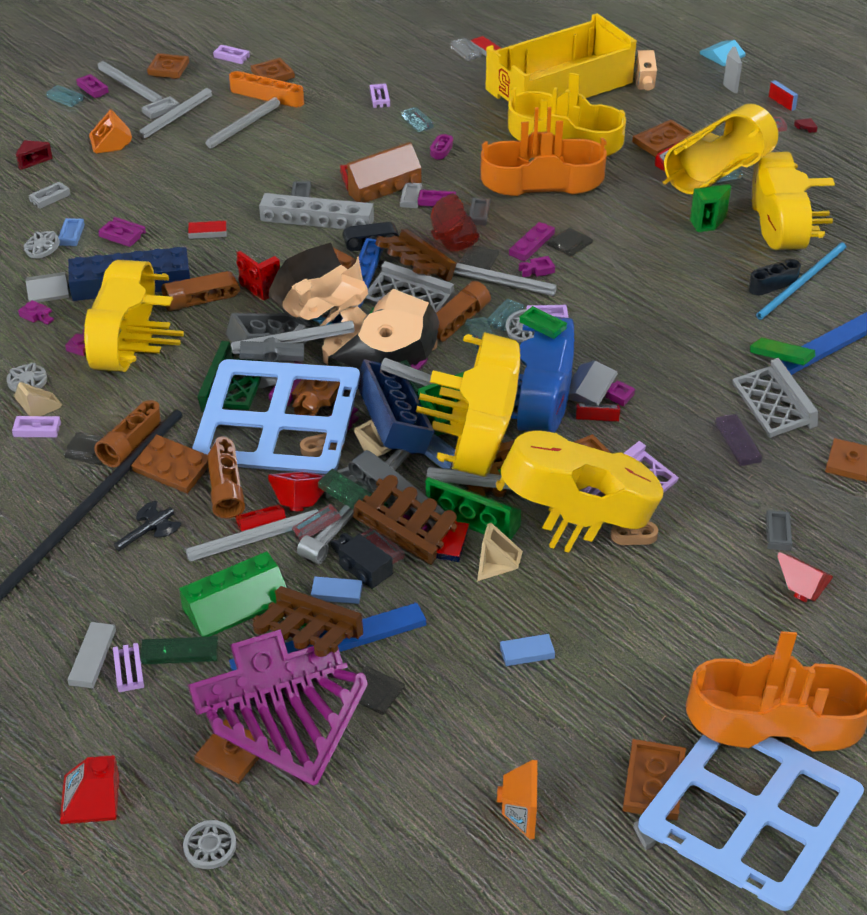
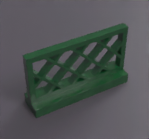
M221 341L197 395L201 412L205 410L219 364L227 359L235 360L233 358L234 355H240L233 354L230 341ZM240 358L236 359V360L255 361V360H250V359H240ZM234 375L222 408L249 410L262 376L244 375L245 378L236 381L234 378L240 375ZM251 382V386L245 389L242 388L243 385ZM236 388L239 390V392L233 395L228 393ZM243 396L246 397L245 402L235 401Z

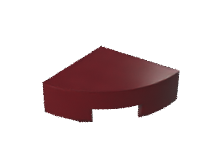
M811 118L795 120L794 126L799 130L803 128L807 129L809 133L817 132L818 127Z

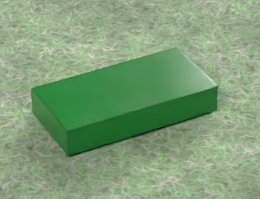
M534 306L524 312L519 320L520 323L552 339H555L567 329L566 322Z

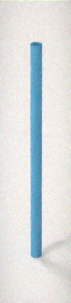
M841 242L761 309L756 314V317L759 320L766 317L846 249V244Z

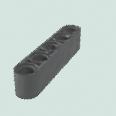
M364 451L348 464L350 473L372 492L378 487L376 482L379 478L384 480L386 476L394 475L398 478L397 489L403 492L407 487H414L417 490V501L423 503L424 500L428 499L425 494L371 451ZM391 494L386 503L391 507L397 497ZM437 505L435 512L442 516L445 511ZM411 506L405 514L412 517L417 509ZM431 518L425 524L427 525V532H429L436 523V521Z

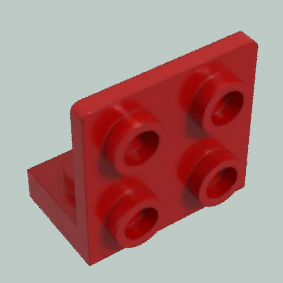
M238 251L236 263L239 271V283L263 301L269 299V290L280 269V260L273 256L258 264L242 251Z

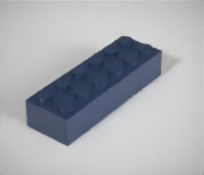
M186 247L68 259L69 286L72 301L96 299L102 286L104 272L115 260L150 262L154 274L166 273L169 276V280H155V292H162L161 287L164 283L190 279Z
M364 359L359 370L360 381L358 389L383 445L392 450L397 448L406 450L411 454H425L434 434V429L426 414L416 412L417 406H422L409 380L381 370V363Z

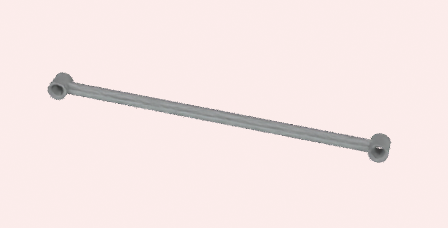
M397 449L385 463L393 470H396L411 453L406 450ZM363 485L337 513L341 517L339 520L322 529L315 538L306 535L300 540L297 554L317 564H321L328 554L329 546L327 544L353 517L356 502L359 499L363 501L365 495L370 497L373 492Z

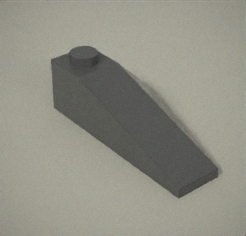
M231 313L226 335L231 342L294 331L299 324L305 325L307 329L311 328L312 324L309 320L295 319L287 314Z

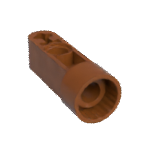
M230 271L164 283L161 287L162 296L173 297L171 305L165 306L168 311L231 298L240 292V286L234 274Z
M478 281L470 282L452 300L436 312L440 321L437 339L442 342L446 341L476 313L480 312L490 303V292L482 283Z
M153 400L142 402L112 431L101 438L94 447L99 460L109 467H118L161 424L159 403Z
M221 436L216 439L207 455L212 488V510L220 518H234L245 509L244 496L240 486L235 445L229 438Z

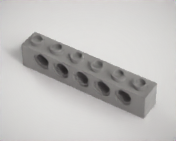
M264 193L259 205L260 220L265 222L346 229L350 226L372 224L374 221L373 203Z

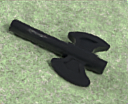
M157 501L147 503L138 511L136 516L137 521L146 520L145 523L115 542L114 547L120 551L156 529L154 533L155 538L173 534L181 526V523L178 521H169V518L175 514L174 510L168 507L158 512L156 509Z

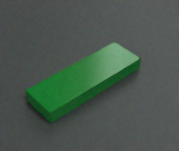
M762 337L750 345L751 353L774 359L779 358L780 360L803 366L815 357V350Z

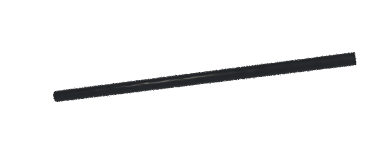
M175 409L0 584V602L132 469L131 465L156 434L163 437L183 417L179 410Z

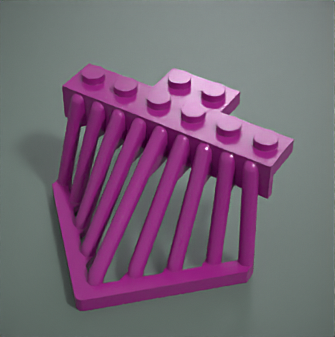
M281 629L231 644L230 647L237 670L188 685L196 715L206 714L215 735L309 785H317L368 685L365 675L363 673L342 670L348 668L347 663L342 662L339 649L335 653L330 652L324 657H318L314 654V646L288 654ZM328 676L354 684L349 691L330 680ZM311 679L341 699L343 705L338 715L331 710L317 693ZM297 685L329 723L331 729L326 739L322 737L302 703ZM280 689H283L316 746L318 755L314 763L310 761L287 713ZM266 693L300 765L293 762L291 752L287 748L273 720L264 695ZM250 698H252L278 754L268 748L267 738L264 736L252 713ZM234 703L237 704L255 741L245 737L244 726L240 723L234 712ZM218 708L222 709L231 729L223 725V720L217 714Z

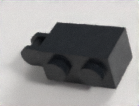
M342 533L338 540L334 539L331 541L332 549L339 554L340 566L345 571L352 573L358 580H362V583H365L371 589L393 574V558L360 533L354 538L347 533Z

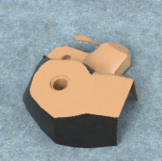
M327 243L307 249L286 259L274 278L268 296L287 315L295 319L310 320L318 318L333 306H340L338 311L332 313L331 317L327 318L326 323L334 320L340 312L346 309H354L360 305L368 295V288L362 279L359 257H357L356 263L351 268L346 269L340 264L332 244Z
M392 289L377 302L373 312L368 315L358 306L354 309H346L340 312L343 317L341 322L353 321L355 332L325 338L322 347L323 362L328 365V358L331 357L360 370L364 359L382 363L384 358H388L406 366L418 364L420 361L426 360L433 350L440 321L428 302ZM333 306L327 318L331 317L332 313L338 311L340 306ZM327 318L323 321V323L320 326L327 324Z

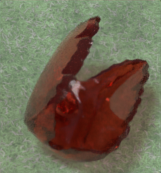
M451 193L436 202L431 211V225L433 227L431 233L435 240L439 239L450 251H459L473 246L480 237L476 225L471 221V217L467 216L458 195Z

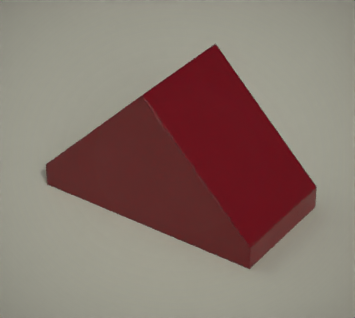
M24 140L16 152L19 169L23 170L53 159L50 143Z

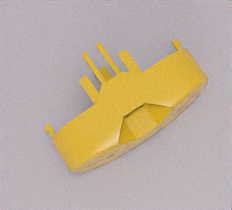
M569 73L568 90L558 96V88L556 87L553 89V96L539 91H527L516 94V87L510 91L512 98L508 103V129L517 140H521V122H529L528 136L534 132V111L536 107L539 108L538 132H546L547 107H551V133L555 135L556 121H563L562 139H588L600 144L601 138H604L607 142L604 145L607 152L606 156H609L619 151L624 144L626 117L623 110L602 104H590L582 94H579L580 74Z
M744 104L710 125L689 135L667 152L664 160L667 179L662 181L663 185L670 182L677 190L686 194H694V188L710 187L739 167L747 168L773 151L777 145L778 128L774 118L766 109L759 105ZM725 122L724 133L721 136L711 133L716 127Z
M788 151L770 152L756 162L753 169L752 208L759 213L762 236L769 247L774 250L806 249L810 237L823 238L825 236V231H820L819 226H812V224L833 223L832 218L812 219L813 216H830V211H812L807 192H805L811 186H835L833 178H808L807 174L796 170L798 164L794 163L792 155Z
M115 260L104 272L102 286L92 308L87 310L85 318V352L91 369L126 372L130 364L137 360L136 356H134L135 352L160 353V346H148L149 343L180 346V340L151 338L153 334L183 337L184 331L164 330L169 329L170 322L148 321L153 305L170 306L173 297L155 295V280H169V276L166 273L154 274L150 262Z
M484 332L482 339L474 338L469 334L463 338L464 342L479 345L474 368L465 371L463 378L432 371L430 383L460 390L441 387L439 395L460 401L453 402L420 393V400L452 407V415L417 406L416 409L418 413L450 420L451 425L433 421L432 427L436 431L458 436L454 456L438 452L437 459L441 462H444V460L453 462V470L481 477L489 475L511 419L520 370L519 343L514 339Z
M528 431L519 435L515 439L501 467L502 477L500 481L497 480L496 487L499 491H502L506 483L521 497L549 506L548 511L551 512L542 527L543 529L551 531L560 514L562 515L563 520L549 544L550 548H555L568 522L576 524L577 526L564 548V551L568 553L583 526H590L583 540L590 542L594 540L603 522L629 529L645 527L663 498V487L658 478L650 469L635 458L622 452L612 454L574 443L557 433L547 431ZM590 486L599 489L605 496L599 497L579 490Z

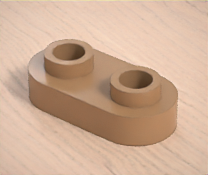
M327 433L304 438L300 442L301 454L308 457H320ZM331 443L329 450H336L337 443Z
M648 522L645 527L639 529H629L613 525L611 529V539L619 545L652 544L658 537V527L652 522Z

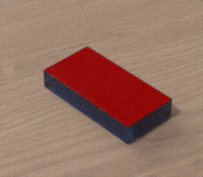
M455 522L457 529L454 532L449 530L443 538L444 546L441 550H437L436 559L460 561L469 531V523Z

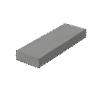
M90 623L68 677L69 686L94 688L116 632L115 625Z

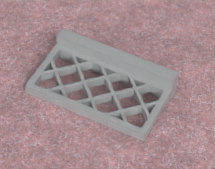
M385 261L381 266L382 272L368 289V295L365 297L364 302L376 305L385 296L384 291L393 288L398 290L397 287L403 286L409 289L401 292L408 295L411 294L413 297H415L414 293L417 292L426 294L416 298L423 301L428 300L434 311L438 312L455 297L453 283L432 276H426L425 274H417L410 269ZM383 280L391 282L390 284L381 286V282ZM381 292L382 296L377 298L371 297L375 293ZM438 298L442 301L433 303L432 299Z
M779 358L771 360V366L732 379L733 386L769 438L807 425L809 429L818 426V410ZM768 374L771 376L770 381L760 379V377ZM745 382L752 383L750 388L741 386V384ZM756 385L767 387L765 391L755 389ZM771 388L781 390L780 394L771 393L769 391ZM751 395L761 396L760 401L750 399ZM766 398L776 400L775 404L765 403L764 401ZM781 401L790 403L791 405L788 408L779 406V404ZM761 408L771 410L769 415L759 411ZM776 411L786 413L784 418L774 416ZM790 415L800 416L801 419L794 421L790 420L789 417ZM770 422L781 424L773 429L769 426Z

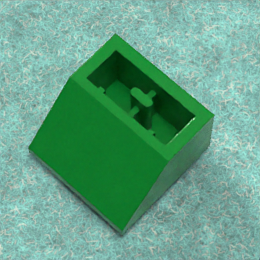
M730 184L694 188L690 221L697 232L716 230L727 218L731 191Z

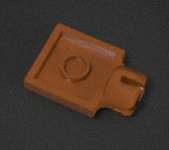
M301 379L292 392L293 400H295L292 405L294 413L296 415L316 416L322 406H331L337 397L340 382Z

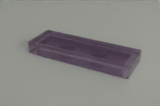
M737 414L716 417L715 424L739 465L745 466L760 463L762 455Z

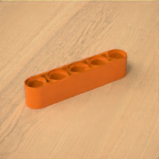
M234 71L229 74L230 90L232 93L265 101L276 97L280 104L291 107H301L304 105V92L301 85L241 71Z

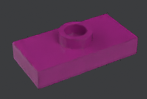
M420 190L419 206H433L436 208L455 207L456 192Z

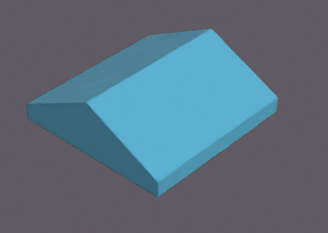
M735 40L721 41L700 51V55L721 66L726 65L727 55L732 47H736L740 58L745 57L746 53Z

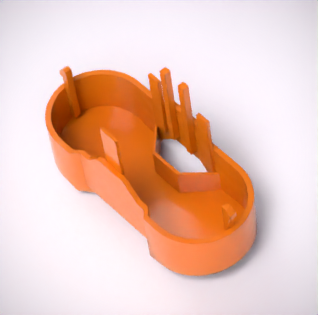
M536 107L534 111V132L529 136V122H521V140L499 141L489 145L485 141L482 144L481 180L487 188L499 194L519 196L530 192L578 194L597 188L605 178L607 152L604 145L607 143L606 140L601 138L599 144L588 139H562L563 121H556L554 135L550 132L551 107H547L546 132H538L539 108Z
M781 631L774 655H766L752 664L743 663L738 659L720 658L712 659L699 665L693 673L686 701V711L691 723L700 733L724 745L749 749L771 736L789 737L812 752L835 751L854 745L865 733L867 727V681L856 672L838 665L815 663L811 667L803 666L794 656H791L797 632Z

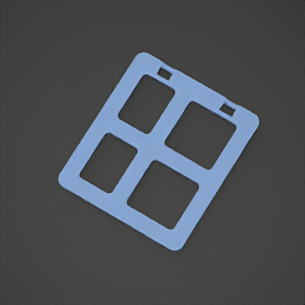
M224 360L219 364L192 449L208 455L218 425L263 428L258 448L255 452L236 451L238 467L332 474L338 468L356 390L360 381V372L357 368ZM234 375L278 378L267 412L222 409ZM307 379L340 382L332 415L330 417L285 414L294 380ZM344 390H351L349 397L343 396ZM283 429L327 433L320 457L274 454L273 452L279 432ZM331 443H337L336 450H329Z
M702 735L640 816L638 822L639 830L654 840L672 847L679 854L741 889L743 887L758 896L757 898L782 911L792 909L861 799L864 792L862 784L770 736L752 747L778 760L781 765L761 794L754 796L704 769V766L721 743ZM800 774H804L838 792V796L817 827H812L778 808V805ZM692 785L703 789L746 813V816L722 849H716L666 820V817ZM767 825L801 842L805 846L782 882L770 879L741 861L763 827ZM671 833L684 840L683 843L679 844L668 838L669 834ZM750 877L764 886L762 889H759L747 882L748 878Z

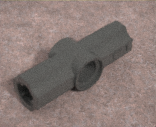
M274 337L267 338L263 342L240 341V359L278 363L280 361L303 362L304 344L281 343L279 339Z

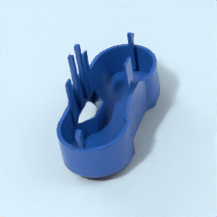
M554 316L567 323V329L555 339L526 325L522 327V330L533 331L534 337L521 342L520 361L526 368L524 374H519L518 381H522L518 382V391L514 407H518V413L513 412L511 416L513 419H518L517 428L519 431H547L555 433L563 419L572 381L574 358V322L571 318Z

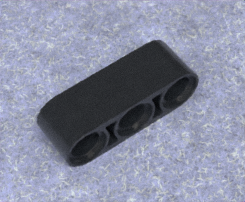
M392 222L350 226L344 229L342 234L346 248L350 251L362 250L366 238L377 239L378 236L399 237L396 225Z
M790 258L753 270L750 277L749 292L760 296L790 286L799 278L800 261Z

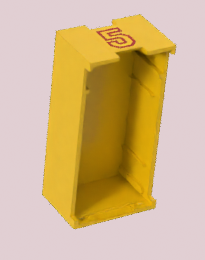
M596 13L592 15L589 22L505 48L494 50V46L491 45L486 49V90L497 99H500L502 96L508 102L512 98L510 91L514 87L517 88L516 94L527 91H539L549 93L552 96L553 89L556 87L558 88V96L568 90L569 73L571 72L580 74L579 94H582L585 98L596 96L600 93L633 83L637 40Z

